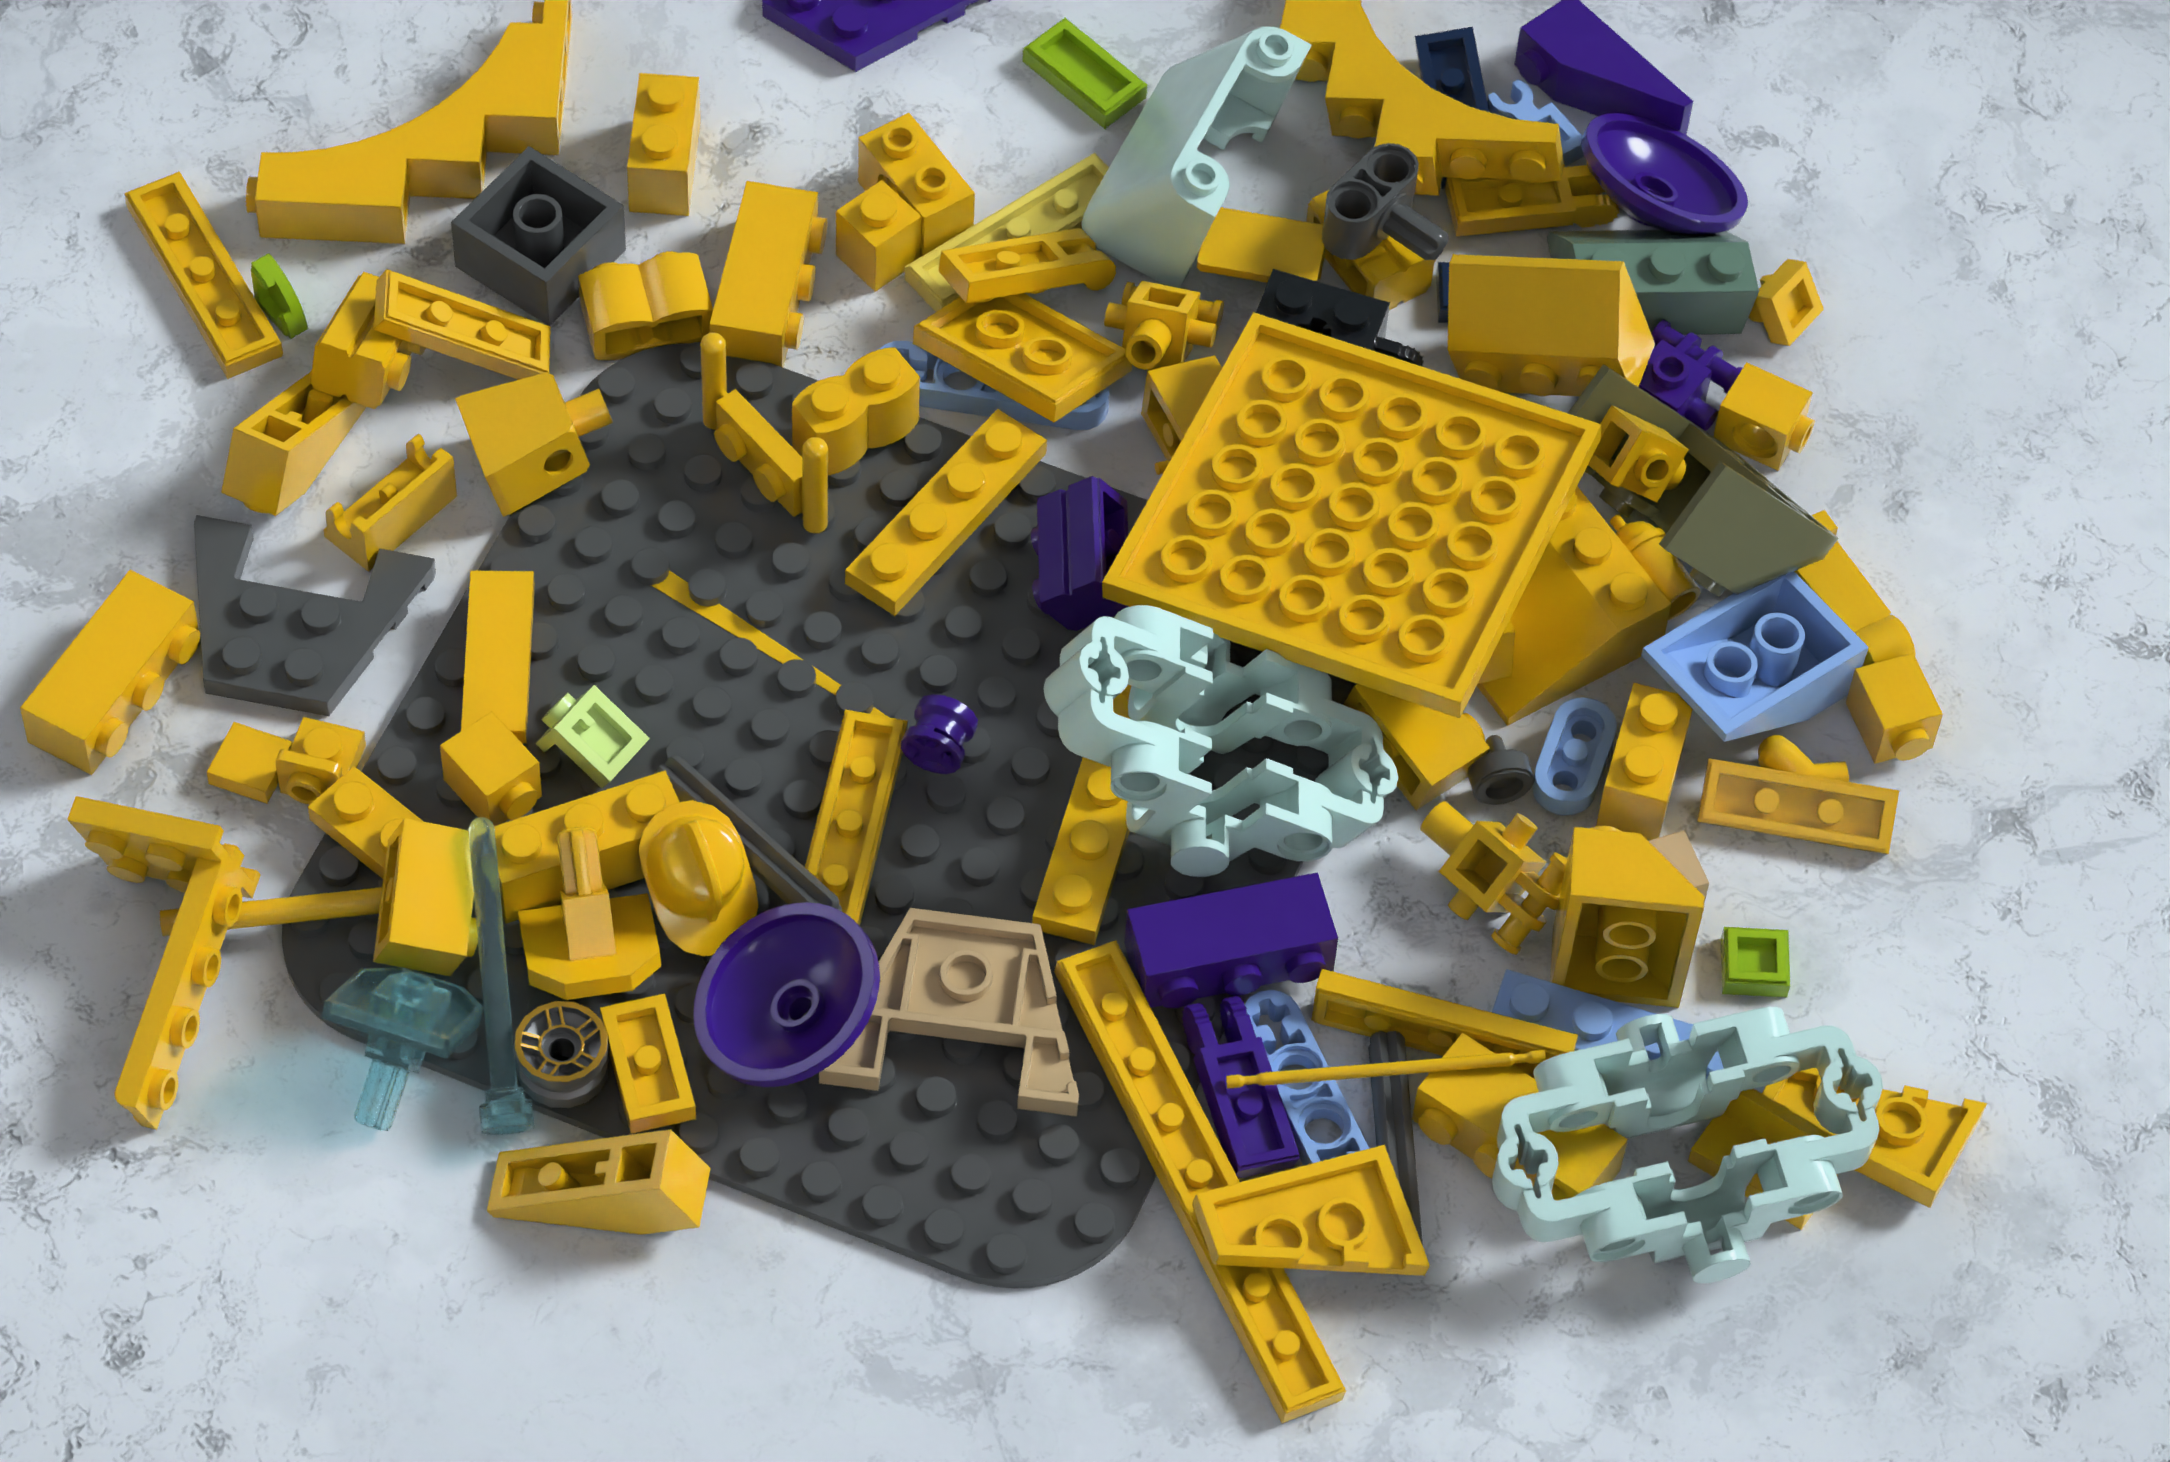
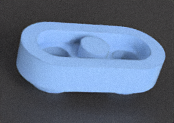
M1574 698L1563 703L1556 711L1535 767V781L1532 786L1535 799L1544 809L1558 815H1574L1587 809L1593 802L1612 751L1617 731L1616 718L1605 704L1591 698ZM1584 734L1590 737L1591 741L1584 742L1580 739H1575L1573 736ZM1559 784H1565L1570 786L1573 790L1563 791L1556 788L1555 786Z

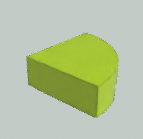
M268 253L252 262L251 276L254 297L260 308L285 337L288 336L292 339L306 331L308 325L300 301L274 258Z

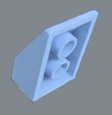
M1793 571L1740 594L1733 593L1645 646L1641 656L1705 723L1726 742L1807 721L1848 695L1854 670L1863 666L1869 647Z

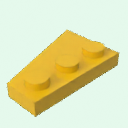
M1385 1145L1200 1192L1195 1195L1192 1202L1214 1265L1425 1276L1430 1267Z

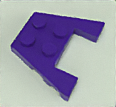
M762 0V16L854 72H857L918 40V32L940 20L948 24L965 15V7L978 0Z

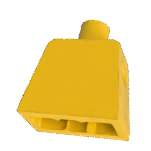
M546 372L455 398L486 481L503 517L516 512L585 473L590 463L579 437L613 423L599 388L565 402L554 376Z

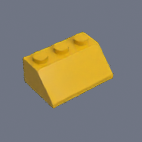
M1452 255L1449 262L1447 350L1459 379L1503 393L1580 397L1604 364L1639 387L1655 342L1624 261Z
M1611 826L1574 827L1559 896V905L1553 925L1550 982L1616 1002L1679 1008L1704 911L1705 896L1641 833L1623 832Z

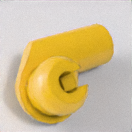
M1782 735L1768 736L1759 745L1758 761L1760 767L1849 782V773L1845 761L1813 763L1793 742Z

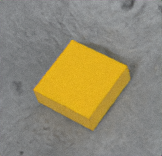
M233 722L207 770L208 784L268 804L279 783L275 763L281 749L290 750L293 741Z

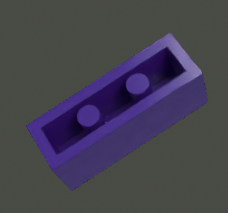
M1317 872L1127 909L1124 944L1133 974L1150 1007L1163 1005L1167 1008H1180L1191 1004L1198 998L1223 993L1233 996L1245 995L1257 990L1260 986L1289 980L1294 983L1310 982L1319 978L1321 969L1334 972L1338 936Z

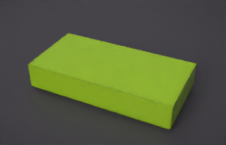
M1063 18L1023 48L1022 62L1104 129L1147 98L1148 85L1067 18Z

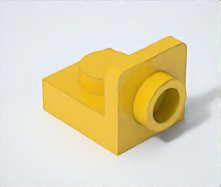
M303 717L290 750L281 749L275 761L280 793L287 794L298 802L310 805L353 766L358 767L366 747L364 731Z

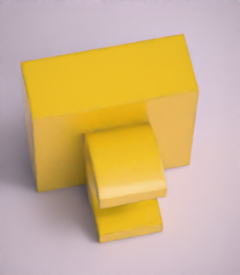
M1787 259L1773 274L1764 275L1760 278L1761 287L1749 314L1750 320L1763 322L1771 343L1790 346L1824 310L1807 263L1793 259Z

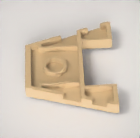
M910 908L879 960V991L874 1010L867 1025L854 1044L838 1060L819 1072V1083L878 1091L888 1032L895 1031L1025 1048L1017 1109L1077 1116L1079 1093L1069 1062V1049L1065 1031H1062L1056 1004L1057 996L1041 925Z

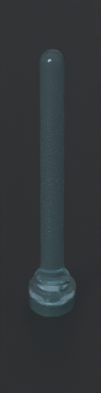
M478 817L469 824L468 834L491 1089L484 1092L485 1103L479 1105L480 1125L482 1134H515L535 1128L532 1100L525 1099V1089L517 1086L495 827L488 818Z

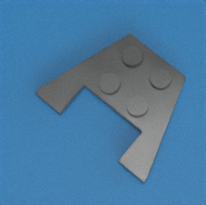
M196 515L194 532L205 694L330 716L374 659L373 651L390 629L396 630L407 616L408 605L420 589L426 591L433 582L436 574L435 558L379 548L363 601L349 600L240 580L253 542L252 526Z

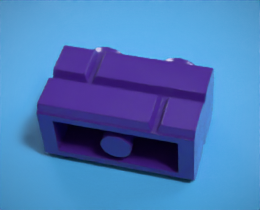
M1090 476L1069 485L1067 491L1059 489L1037 498V526L1031 530V542L1038 555L1039 578L1033 581V596L1042 612L1049 614L1068 630L1078 631L1088 627L1100 617H1113L1119 611L1129 607L1103 598L1102 581L1128 537L1129 532L1127 500L1099 477Z

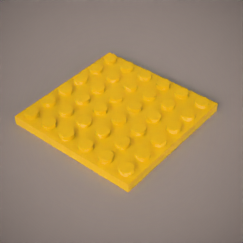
M1253 312L1103 579V598L1129 607L1149 605L1161 608L1213 628V633L1221 638L1262 652L1266 649L1274 651L1286 660L1460 718L1600 442L1602 424Z

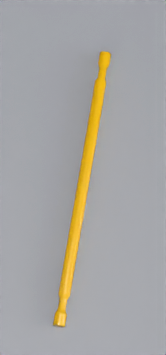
M1535 1050L1525 1054L1498 1053L1263 1072L1253 1076L1226 1075L1227 1089L1252 1084L1268 1086L1502 1067L1524 1062L1539 1064L1545 1061L1546 1057L1545 1050Z

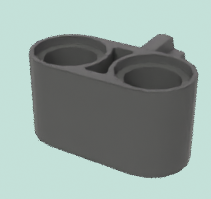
M1387 143L1378 145L1363 156L1330 188L1326 198L1322 241L1324 247L1332 255L1349 260L1362 258L1389 236L1424 260H1436L1441 255L1449 240L1447 232L1413 210L1419 165L1415 154L1399 144Z

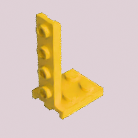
M76 796L67 820L86 840L85 846L92 852L97 853L108 865L107 871L110 874L133 883H143L146 876L166 880L170 887L185 893L114 1094L116 1101L123 1108L127 1109L141 1126L157 1130L164 1110H168L176 1098L178 1090L177 1072L185 1049L190 1048L197 1038L200 1026L198 1012L206 989L215 983L221 967L220 949L228 926H233L240 915L242 897L253 899L261 874L257 870L241 867L245 855L236 845L220 844L224 832L220 825Z

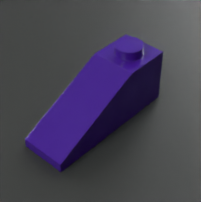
M1561 0L1520 27L1514 66L1518 68L1522 77L1529 84L1538 86L1553 101L1596 116L1622 113L1644 117L1667 125L1687 135L1693 100L1580 0Z

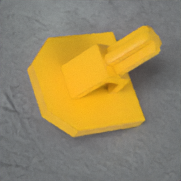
M573 827L561 831L557 837L564 891H560L561 905L518 911L529 984L565 1000L633 991L661 967L660 949L648 893L609 898L607 887L603 885L597 833L594 828Z

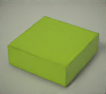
M1724 927L1721 935L1722 994L1787 998L1790 989L1788 930Z

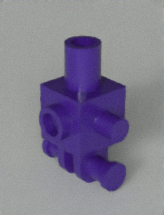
M1662 320L1651 333L1655 345L1639 388L1707 431L1713 425L1719 412L1706 403L1710 381L1722 387L1724 393L1727 394L1741 372L1742 367L1736 368L1723 360V351L1714 345L1710 346L1706 351L1701 349L1702 338L1693 332L1684 336L1673 329L1671 323Z

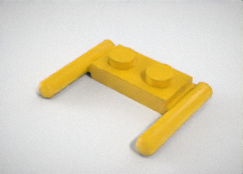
M718 333L706 334L700 343L704 425L715 430V440L723 454L733 462L739 460L750 471L758 489L765 498L771 502L777 500L793 517L802 513L803 527L808 532L820 533L824 531L828 525V447L826 442L818 437L807 439L803 444L801 457L736 389L727 393L725 339Z

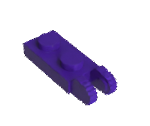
M1238 996L1222 1000V1004H1220V1019L1222 1026H1224V1033L1228 1043L1219 1045L1212 1023L1209 1020V1014H1207L1203 1004L1186 1005L1184 1011H1182L1184 1033L1187 1036L1189 1049L1195 1055L1193 1060L1221 1146L1237 1178L1293 1168L1299 1161L1300 1154L1277 1085L1261 1086L1252 1084L1227 1089L1226 1075L1253 1076L1263 1072H1272L1262 1038L1255 1035L1244 1001Z

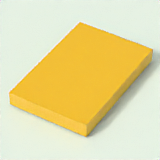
M1024 293L994 298L992 301L985 303H966L959 297L914 326V345L1053 423L1132 371V364L1128 361L1123 347Z

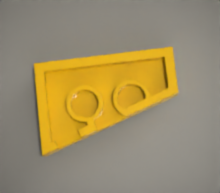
M1817 1068L1798 1071L1780 1082L1766 1085L1762 1094L1832 1136L1837 1135L1821 1126L1814 1114L1813 1103L1821 1083ZM1904 1085L1902 1093L1882 1089L1875 1109L1879 1123V1133L1869 1159L1862 1167L1855 1169V1171L1930 1208L1979 1124L1987 1103L1964 1098L1961 1106L1928 1099L1929 1090ZM1839 1086L1836 1094L1845 1093L1844 1089H1840ZM1851 1098V1101L1855 1102L1857 1106L1860 1098Z

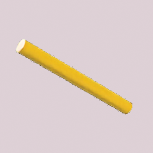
M382 887L242 902L241 912L236 923L231 927L228 926L227 930L379 914ZM179 908L160 910L162 936H170Z

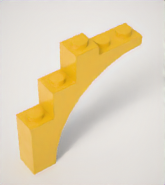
M1362 0L1285 1L1280 29L1286 30L1312 44L1295 80L1307 82L1328 81L1325 101L1332 136L1352 138L1376 137L1375 147L1392 143L1408 148L1415 154L1419 163L1415 195L1439 196L1442 177H1456L1466 180L1478 178L1510 179L1525 182L1561 181L1564 159L1559 124L1511 119L1469 107L1432 89L1404 68L1379 40L1361 5Z

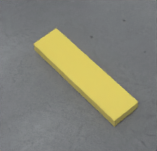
M1095 153L1091 154L905 266V280L937 312L960 297L938 272L941 250L1074 228L1082 229L1081 222L1085 210L1109 167Z

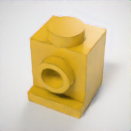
M1611 405L1600 423L1602 424L1600 442L1588 466L1610 484L1618 488L1620 486L1654 502H1658L1664 490L1674 489L1682 481L1686 470L1684 457L1689 449L1664 429ZM1627 433L1629 435L1627 441L1615 461L1612 460L1613 454Z

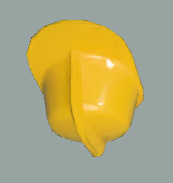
M694 800L672 803L652 817L643 829L638 851L641 870L657 919L667 938L683 951L703 957L712 956L736 929L754 918L758 910L756 884L740 835L729 817L713 805Z

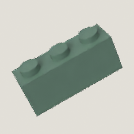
M1664 230L1549 231L1547 236L1551 258L1624 261L1651 333L1660 321L1666 320L1671 323L1673 329L1683 335H1687L1690 332L1694 334H1741L1759 293L1749 243L1727 231L1711 235L1674 233Z

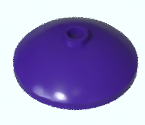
M1609 113L1594 118L1588 124L1582 136V151L1587 166L1596 181L1617 206L1625 211L1630 218L1642 225L1674 233L1711 235L1733 229L1740 223L1748 208L1747 194L1734 172L1714 153L1678 130L1636 115Z
M805 902L782 905L765 911L741 925L713 954L705 967L697 987L693 1010L694 1026L699 1044L704 1053L724 1074L732 1079L759 1087H778L793 1084L812 1077L829 1067L860 1036L876 1004L880 983L878 957L871 940L850 916L836 908L819 903Z

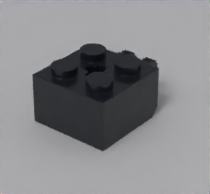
M1273 269L1257 308V314L1422 366L1424 362L1422 360L1423 356L1415 348H1411L1409 345L1403 346L1402 343L1385 339L1389 302Z

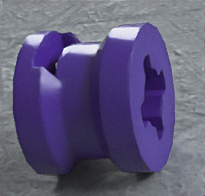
M936 694L923 696L914 711L916 725L911 726L905 732L901 741V750L913 764L924 770L939 774L954 773L961 767L965 757L963 743L969 742L973 738L978 727V719L970 708L954 698Z

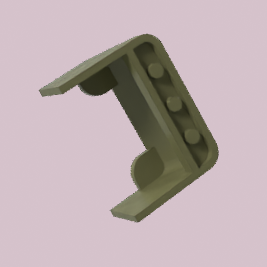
M1604 364L1568 412V414L1600 424L1610 406L1613 405L1664 429L1689 449L1684 457L1686 470L1682 481L1674 489L1664 490L1658 502H1654L1620 486L1618 488L1610 484L1590 466H1587L1585 472L1605 487L1599 497L1616 511L1629 518L1633 511L1637 510L1660 527L1666 535L1659 545L1692 566L1693 570L1689 576L1718 597L1722 595L1725 589L1735 594H1740L1823 560L1839 539L1721 441ZM1627 433L1613 454L1612 460L1615 461L1629 437Z

